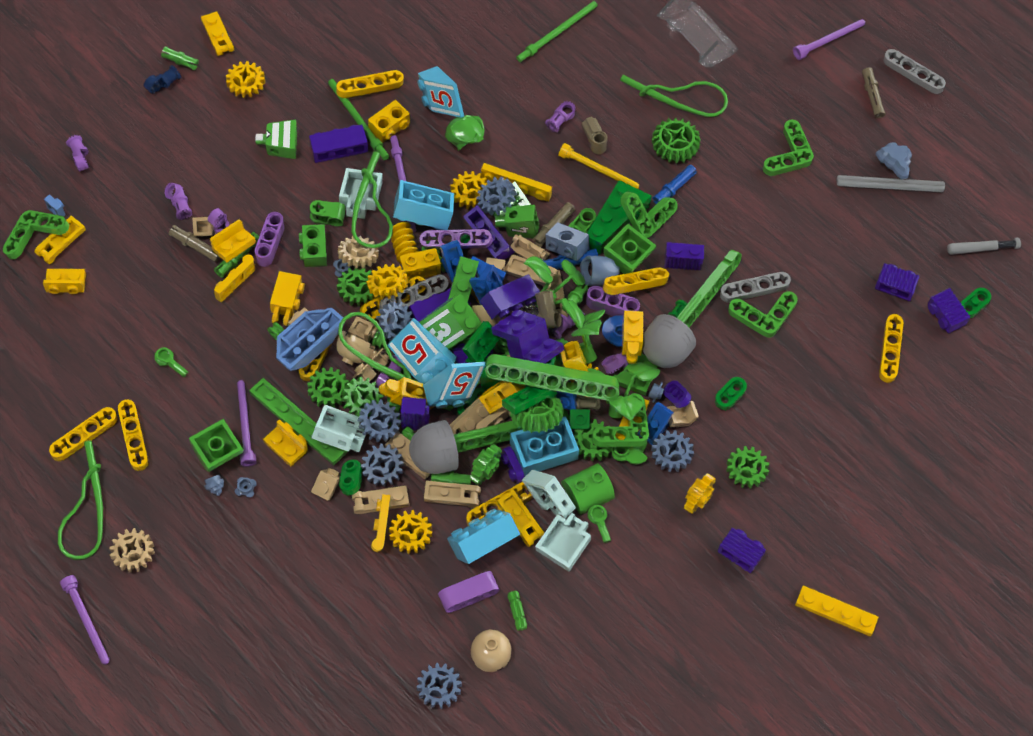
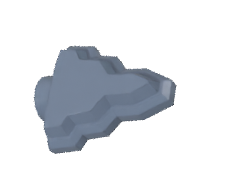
M892 142L876 152L875 155L879 161L885 163L888 169L893 170L897 177L901 180L908 178L910 171L908 166L910 165L912 154L907 146H898Z

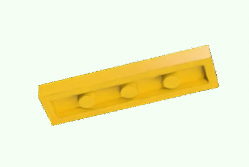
M486 163L481 168V178L486 177L487 180L492 182L494 177L497 180L503 177L504 180L509 179L511 183L516 182L524 195L528 194L538 200L550 201L552 186Z
M804 585L795 606L869 637L872 636L879 618L876 615Z

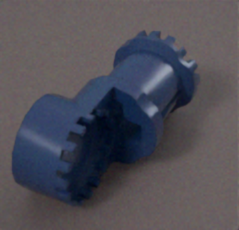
M171 65L163 74L149 76L144 82V88L151 94H155L163 86L169 88L172 82L176 79H181V75L178 73L179 71H176L177 68Z

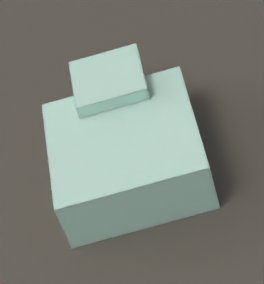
M346 168L339 194V202L346 206L347 216L352 217L354 203L363 176L361 170ZM373 172L372 176L377 183L376 198L378 200L382 186V173ZM368 184L357 218L365 219L367 210L376 211L377 205L372 198L373 184Z
M324 405L312 439L348 452L350 449L359 452L365 435H363L365 430L364 428L359 429V417Z
M531 470L522 479V482L541 509L548 510L550 508L554 515L559 514L563 518H567L576 508L555 476Z
M573 513L569 515L567 520L557 514L535 546L536 551L569 572L591 541V535L585 532L588 528V523L581 521Z

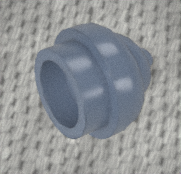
M220 475L204 480L206 483L204 486L207 491L217 496L221 494L224 480L223 478L221 479Z

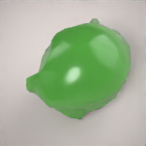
M464 115L462 118L456 117L446 127L445 138L454 144L459 151L468 143L480 142L484 139V124L479 116Z

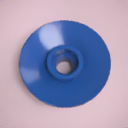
M623 315L608 318L602 326L603 337L615 346H622Z

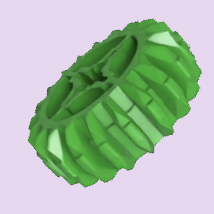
M676 117L674 121L668 118L666 122L662 121L660 125H657L652 134L653 150L656 151L657 156L662 155V160L667 158L669 163L672 160L676 164L679 160L683 163L686 159L690 161L692 156L697 154L701 141L699 131L696 130L695 125L690 126V121L685 123L683 118L681 121H678Z
M555 396L552 399L546 398L516 415L510 412L513 424L517 425L518 429L523 428L524 432L528 430L531 433L534 431L538 433L540 431L547 432L548 429L553 430L555 426H559V422L563 418V407L560 399Z

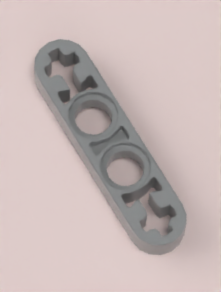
M895 49L886 51L883 58L885 65L931 93L939 94L943 92L946 82L941 76ZM908 64L911 66V69L906 70L902 65ZM923 73L926 75V78L921 79L917 74Z
M777 272L727 283L721 288L720 298L724 302L730 303L733 299L744 300L784 291L789 287L791 278L786 272ZM766 282L769 284V287L763 289L759 283ZM742 286H749L752 291L746 293L741 288ZM726 290H728L729 293H732V295L729 296V294L726 293Z
M444 275L432 276L403 289V293H408L410 296V301L407 304L401 301L403 293L398 292L396 299L394 295L390 299L387 297L383 298L379 307L383 309V305L387 304L386 301L390 303L396 300L397 303L402 302V306L407 305L409 307L418 300L422 301L433 294L444 291L448 287V280ZM437 279L443 281L441 288L439 286L431 288L430 286L435 284ZM421 285L427 289V293L424 296L418 294V287Z

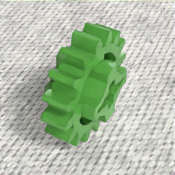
M348 268L347 274L342 272V278H338L337 291H339V297H343V302L349 300L351 306L354 302H357V305L360 306L361 302L365 304L367 299H374L373 293L370 294L366 282L368 281V275H372L371 270L365 272V268L361 270L355 268L352 271Z
M330 367L329 371L322 368L321 373L316 370V377L310 376L311 382L307 383L308 395L311 396V401L317 400L318 407L321 404L331 405L333 408H335V403L341 405V399L344 397L341 392L345 389L344 386L349 383V380H346L345 373L340 375L339 369L333 372L332 367Z
M359 377L357 381L353 378L350 383H347L344 386L345 389L341 392L344 395L341 401L346 402L343 408H349L348 413H355V416L359 417L360 408L364 409L366 403L370 405L372 400H375L376 404H378L383 395L378 393L379 388H375V381L371 384L369 383V378L363 381V378Z
M594 419L593 423L589 425V429H575L574 438L579 448V455L583 453L584 459L591 457V461H594V458L597 457L601 461L602 455L608 457L609 452H612L613 447H598L593 445L592 442L593 431L598 427H604L603 421L597 424V420Z
M491 444L486 450L483 449L472 464L471 481L481 485L483 481L489 480L500 465L501 448Z
M744 446L743 451L737 448L735 453H731L730 459L727 461L729 466H727L726 472H731L729 479L735 478L734 484L736 485L740 482L742 488L745 484H748L749 489L752 488L753 484L758 487L760 481L764 482L769 473L767 469L769 463L765 462L767 456L761 457V450L756 453L754 452V447L748 450ZM738 460L739 462H738V466H737V468H736V467H735V462Z

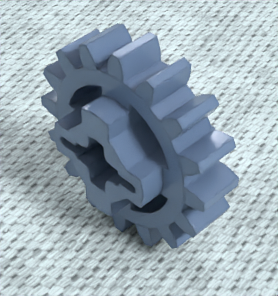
M494 177L492 182L487 180L486 186L481 185L483 190H479L478 194L480 196L476 197L479 202L478 205L484 213H489L492 216L494 212L499 215L501 210L506 212V207L511 208L512 205L510 203L516 201L513 196L517 195L509 179L504 180L503 177H500L497 180Z
M394 301L383 305V309L378 310L381 315L376 316V319L379 320L378 324L384 332L385 339H389V343L413 319L410 317L412 311L407 312L408 306H402V302L396 303Z
M380 399L378 404H376L375 400H372L370 405L366 403L364 409H361L359 413L361 416H359L358 421L362 423L359 425V429L364 428L363 435L369 434V440L376 437L377 442L381 438L386 442L389 437L393 438L395 433L398 432L401 420L397 418L400 416V413L394 412L395 406L389 407L390 402L383 404V401ZM371 412V417L367 419L368 414ZM391 422V428L387 429L389 423Z
M667 430L665 436L660 433L658 439H654L651 457L657 458L655 464L661 463L662 470L668 467L669 472L672 471V468L679 472L680 466L685 469L687 463H691V457L694 454V451H692L693 444H688L690 438L684 439L683 432L677 435L676 430H674L673 434H670Z
M380 443V448L378 449L372 446V452L366 451L368 457H362V460L365 462V464H361V468L365 470L362 472L365 477L368 476V482L374 480L375 486H378L379 482H381L383 487L386 486V482L393 485L392 480L394 478L399 480L397 474H403V470L400 468L405 466L404 462L400 461L403 458L402 455L397 454V448L392 450L390 444L384 448L383 444ZM382 462L385 464L384 468L380 465Z
M436 663L435 668H432L430 665L428 666V672L421 671L423 678L418 677L417 679L419 683L417 691H421L419 698L425 697V705L431 702V708L434 709L435 705L438 704L439 708L442 709L445 703L448 707L451 706L450 700L457 701L456 695L461 694V690L458 687L462 686V682L457 681L459 673L453 674V667L448 670L447 664L440 668L439 664ZM430 678V679H431V683L428 684L427 687L425 688V684H426L427 680ZM436 684L443 685V688L436 687ZM451 685H453L451 693L448 694V688H450Z

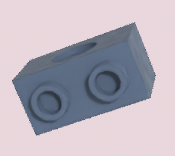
M557 222L545 234L546 249L578 261L589 250V234Z

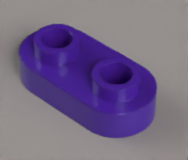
M671 381L664 387L663 394L676 408L686 407L690 403L691 394L678 381Z
M512 447L503 448V453L500 454L501 460L510 469L508 474L511 481H515L517 484L521 483L525 475Z

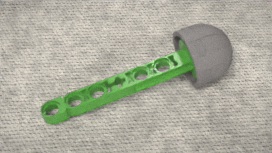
M735 250L728 252L724 260L717 266L677 318L661 314L648 326L643 335L642 349L652 364L662 368H672L682 363L694 350L696 339L690 330V326L727 281L731 273L738 267L742 258L740 252Z
M563 409V417L566 416L568 423H570V416L565 409ZM442 420L430 423L417 430L411 438L409 452L413 463L423 472L429 474L450 472L458 468V452L510 440V433L522 429H518L517 425L513 424V421L453 435L448 422Z

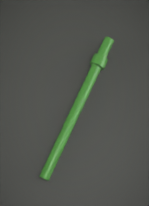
M595 1L591 2L539 41L527 46L525 51L516 56V59L522 62L527 57L536 54L538 49L598 6Z
M334 79L328 81V84L336 94L337 83ZM337 95L358 125L363 124L365 135L371 142L370 145L374 151L380 153L383 160H387L389 155L383 148L381 140L375 137L348 98H341Z

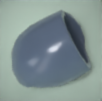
M586 256L580 264L581 273L585 278V285L603 287L604 280L607 277L619 275L620 267L611 258L604 256ZM590 262H591V264H592V275H591V276L589 275V272H588V266H589V263H590Z

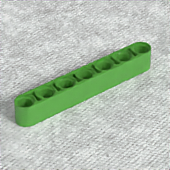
M497 354L490 355L486 360L485 373L491 379L608 401L615 400L619 396V382L613 376ZM496 365L498 368H492L491 366ZM510 369H517L518 371L512 372ZM534 372L537 373V375H530L529 373ZM550 376H555L556 378H555V379H550L549 377H550ZM568 380H575V382L570 383ZM593 383V384H595V385H594V386H588L587 384ZM613 387L614 389L608 390L606 388Z

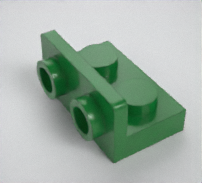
M488 321L482 322L462 350L468 356L466 359L467 363L484 362L486 356L501 338L492 334V325Z

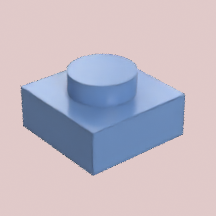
M49 194L44 199L47 209L54 215L64 217L63 203L58 198L54 199Z

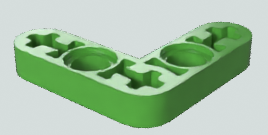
M786 121L783 129L792 152L767 158L763 165L765 174L774 176L805 168L812 164L814 155L798 121ZM799 140L803 145L796 146L794 141ZM789 159L793 164L786 165L783 161Z
M625 192L621 197V205L633 228L646 238L654 234L676 212L678 205L675 199L664 197L647 213L636 193ZM639 210L640 215L639 218L636 219L635 213ZM656 213H658V214H659V218H658V220L655 222L654 217H655Z
M32 210L25 211L20 216L4 244L3 252L9 259H16L22 254L34 231L62 235L68 231L69 223L60 215ZM44 220H48L45 225H41ZM21 232H25L22 237L17 238Z
M790 291L784 292L767 315L741 299H733L729 304L728 312L732 317L765 337H773L795 308L797 296ZM791 299L792 301L789 302L785 308V301ZM737 306H739L740 309H738L737 311L734 310V307L736 308ZM781 311L784 316L777 318L774 316V312ZM751 314L756 315L758 320L752 322L748 319V316ZM772 326V329L766 330V327Z
M634 393L629 396L635 397L642 402V409L635 416L640 417L643 421L636 423L633 419L632 421L628 419V426L598 427L593 431L592 435L594 445L598 447L643 446L647 443L649 429L645 401L640 394ZM638 429H640V436L643 437L642 439H640L639 436H637ZM622 433L626 438L619 440L615 435Z

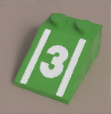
M461 293L455 294L419 321L424 328L448 349L469 336L482 324Z

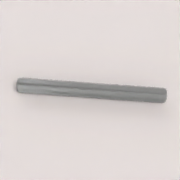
M838 175L836 180L838 186L932 192H944L945 182L901 180Z

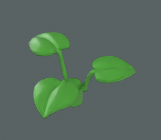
M532 256L523 264L529 266L546 282L540 292L546 291L549 284L553 281V277L550 275L551 270L541 258ZM563 260L561 262L562 268L569 277L552 291L555 305L562 304L579 329L583 327L585 321L582 310L572 300L568 301L566 298L555 301L557 298L555 293L571 279L576 285L583 286L585 278L570 261Z
M605 309L585 315L583 327L571 334L572 337L582 336L583 342L579 345L586 364L597 359L589 335H599V328L602 322L598 319L605 313ZM564 338L555 339V341L561 342L563 345L568 343Z
M638 362L628 367V373L632 376L624 397L619 395L615 400H606V403L609 404V416L613 418H622L624 416L632 421L634 416L642 409V402L635 397L628 396L635 378L641 381H650L660 374V369L650 364ZM588 368V372L605 375L599 370ZM589 383V384H587V385H588V386H594L595 384Z

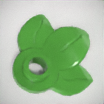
M647 443L643 446L613 447L612 456L617 461H628L631 464L644 463L647 460V456L643 452L646 449Z

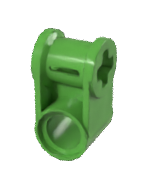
M315 200L310 204V219L317 224L342 226L346 206L340 202Z
M591 208L583 209L575 220L570 223L569 227L587 233L596 219L595 211Z

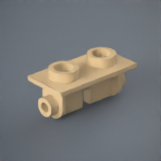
M516 234L512 239L514 241L511 245L512 249L525 259L536 256L546 260L550 255L545 249L540 248L522 237V235L518 236Z
M383 348L378 351L374 350L370 359L384 366L388 364L389 356L385 353L383 355L380 353ZM361 363L354 370L356 374L352 378L358 376L362 377L363 381L367 378L371 381L377 373L367 363Z

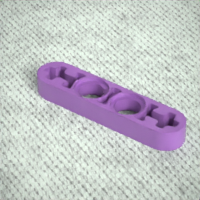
M485 229L428 230L420 235V243L426 249H440V246L444 245L442 239L446 235L452 236V241L458 240L461 249L487 248L493 242L491 233ZM437 235H439V244H437L436 240H431L429 244H427V242L424 241L428 239V236H430L432 239H437ZM463 235L470 236L468 243H461ZM473 235H475L476 238H483V235H486L488 239H485V242L482 243L480 239L474 240Z

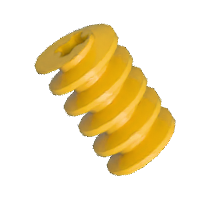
M400 222L393 226L391 242L393 243L396 259L400 264V256L418 252L417 244L414 241L415 237L412 235L413 230L409 222Z

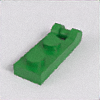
M528 386L504 398L502 406L516 415L546 398H554L557 391Z

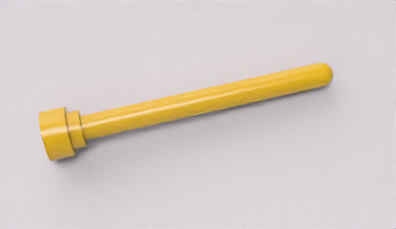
M566 143L562 145L558 156L564 159L572 158L616 181L620 180L637 189L639 188L637 182L574 152V149L571 148L572 146Z

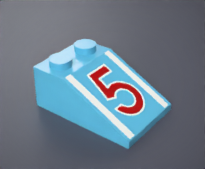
M438 66L418 73L419 80H417L419 89L423 92L421 99L425 107L427 106L433 112L464 117L457 84Z
M414 318L388 344V347L412 376L423 384L449 365L455 363L456 356Z
M485 362L451 364L423 384L428 405L430 407L436 406L437 409L447 407L448 405H453V407L464 405V402L471 398L486 366Z

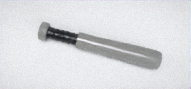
M1014 238L1010 241L994 240L951 243L947 246V252L950 255L998 250L999 248L1008 247L1019 249L1021 241L1020 238Z

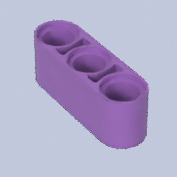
M271 212L266 217L255 247L256 261L263 267L269 266L273 262L284 232L283 216L278 212Z
M592 286L588 289L586 304L593 310L605 309V314L611 316H624V311H630L627 308L639 311L640 303L633 297L624 294L610 295L605 293L603 288L599 286Z
M487 571L446 587L438 595L446 613H450L497 594L500 589L492 572Z

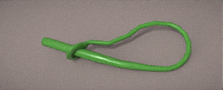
M622 75L620 79L621 82L639 90V96L649 95L663 103L693 114L715 117L722 114L727 108L728 98L725 91L717 84L707 81L693 82L677 88H668L662 85L645 86L625 75ZM695 85H708L722 93L724 96V106L716 113H705L680 104L654 89L659 88L674 92L688 89Z
M376 151L373 152L367 169L363 168L361 170L363 179L354 203L352 216L353 237L360 245L367 248L384 246L391 239L393 231L390 216L382 209L376 198L377 183L372 176L380 153ZM368 184H373L372 198L389 224V233L386 240L374 245L362 242L355 232L360 204Z
M361 312L349 313L343 317L339 323L338 334L340 341L349 351L371 367L396 380L406 377L417 381L411 378L410 373L402 363L393 358L386 344L384 332L376 320ZM352 316H361L372 322L380 332L382 344L390 360L404 370V374L373 361L348 345L342 334L345 321Z
M92 441L84 442L89 470L82 480L81 497L74 509L63 519L58 530V546L61 552L66 557L74 560L86 559L92 556L98 550L102 541L103 502L98 475L101 464H96ZM91 478L97 507L98 541L89 553L75 556L69 554L62 545V530L67 520L77 511L84 500L86 481Z

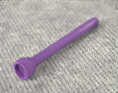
M861 19L808 45H797L793 48V54L796 59L801 60L807 56L809 51L864 26L865 21Z
M239 380L237 382L244 451L240 455V463L242 466L250 467L256 464V455L251 450L245 382Z
M74 575L67 576L60 581V585L63 591L70 594L102 664H108L109 657L77 591L78 581Z

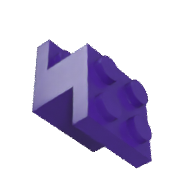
M522 310L513 311L512 314L500 320L491 328L493 335L507 340L509 354L513 358L547 363L564 350L563 343L549 338L544 318Z

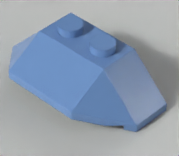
M333 308L304 312L277 336L276 359L290 371L306 367L333 343L338 335L339 323L343 317Z

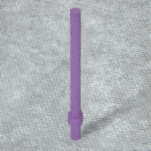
M394 135L390 137L392 145L391 154L395 160L400 183V180L406 181L401 158L403 156L402 149L399 147L397 136ZM407 221L411 224L413 232H416L415 223Z

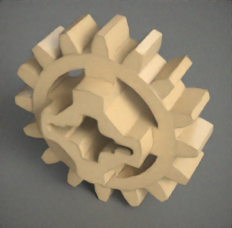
M352 236V239L345 238V242H340L338 258L342 259V263H348V267L353 265L356 269L358 266L364 269L365 265L371 267L372 263H376L379 250L378 248H367L360 245ZM359 236V239L366 244H375L374 241L369 242V238L363 239L362 236Z
M133 528L132 533H129L127 529H125L124 535L118 533L119 539L112 540L115 546H110V551L113 552L110 554V557L114 560L115 566L120 565L122 571L127 567L129 573L132 572L133 568H136L137 572H139L141 565L146 568L145 562H152L150 555L155 554L154 549H152L154 544L153 541H150L149 534L144 536L143 530L137 533L136 528ZM142 543L145 544V551L141 548ZM119 550L123 553L122 558L119 556Z

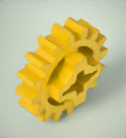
M240 61L239 66L233 64V70L228 69V74L226 75L227 87H229L231 93L235 91V96L242 94V98H245L246 94L249 97H252V93L259 94L258 89L263 90V84H265L264 71H261L260 66L256 67V63L249 65V61H246L245 64H242Z
M464 171V176L458 174V179H453L450 189L451 193H454V203L459 202V207L466 205V209H469L470 206L474 208L479 203L476 197L480 196L478 191L482 188L479 185L486 186L487 178H481V173L477 174V176L474 175V171L471 174Z
M385 264L384 268L378 266V270H372V275H368V281H366L370 294L373 293L375 298L380 295V299H383L385 296L390 299L392 295L397 297V293H403V288H407V282H409L405 269L402 270L400 265L395 268L394 264L390 267Z
M708 473L704 475L702 480L697 478L685 497L687 502L684 505V509L691 514L698 507L702 509L715 490L712 488V485L715 483L716 478Z
M414 510L411 511V514H407L404 511V516L401 517L397 514V521H391L393 527H389V533H391L389 535L390 540H394V547L399 545L400 552L407 549V554H409L414 549V552L418 553L419 547L423 550L425 549L424 543L430 544L429 537H432V531H430L432 525L428 523V517L422 519L421 512L415 515Z

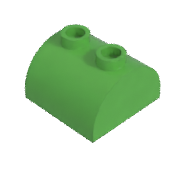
M627 224L604 247V255L611 258L620 267L621 273L627 274L632 273L656 249V245Z
M224 419L189 438L194 452L208 472L244 452Z
M598 463L561 481L579 515L587 513L590 507L594 505H603L615 498L612 483L605 470Z

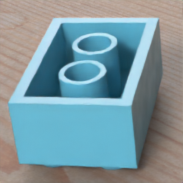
M400 180L395 196L393 218L414 222L418 225L430 226L437 230H448L453 215L454 193Z
M566 416L559 422V426H555L553 430L548 429L547 432L540 431L538 433L534 431L531 433L529 430L524 432L522 429L510 433V445L525 476L531 470L540 472L578 460L579 448Z
M492 509L482 519L479 520L477 518L470 521L468 527L453 531L451 533L452 536L448 537L447 540L456 558L470 564L519 536L520 532L511 514L502 510Z

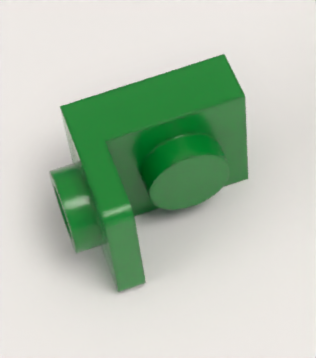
M570 409V428L589 429L590 410Z

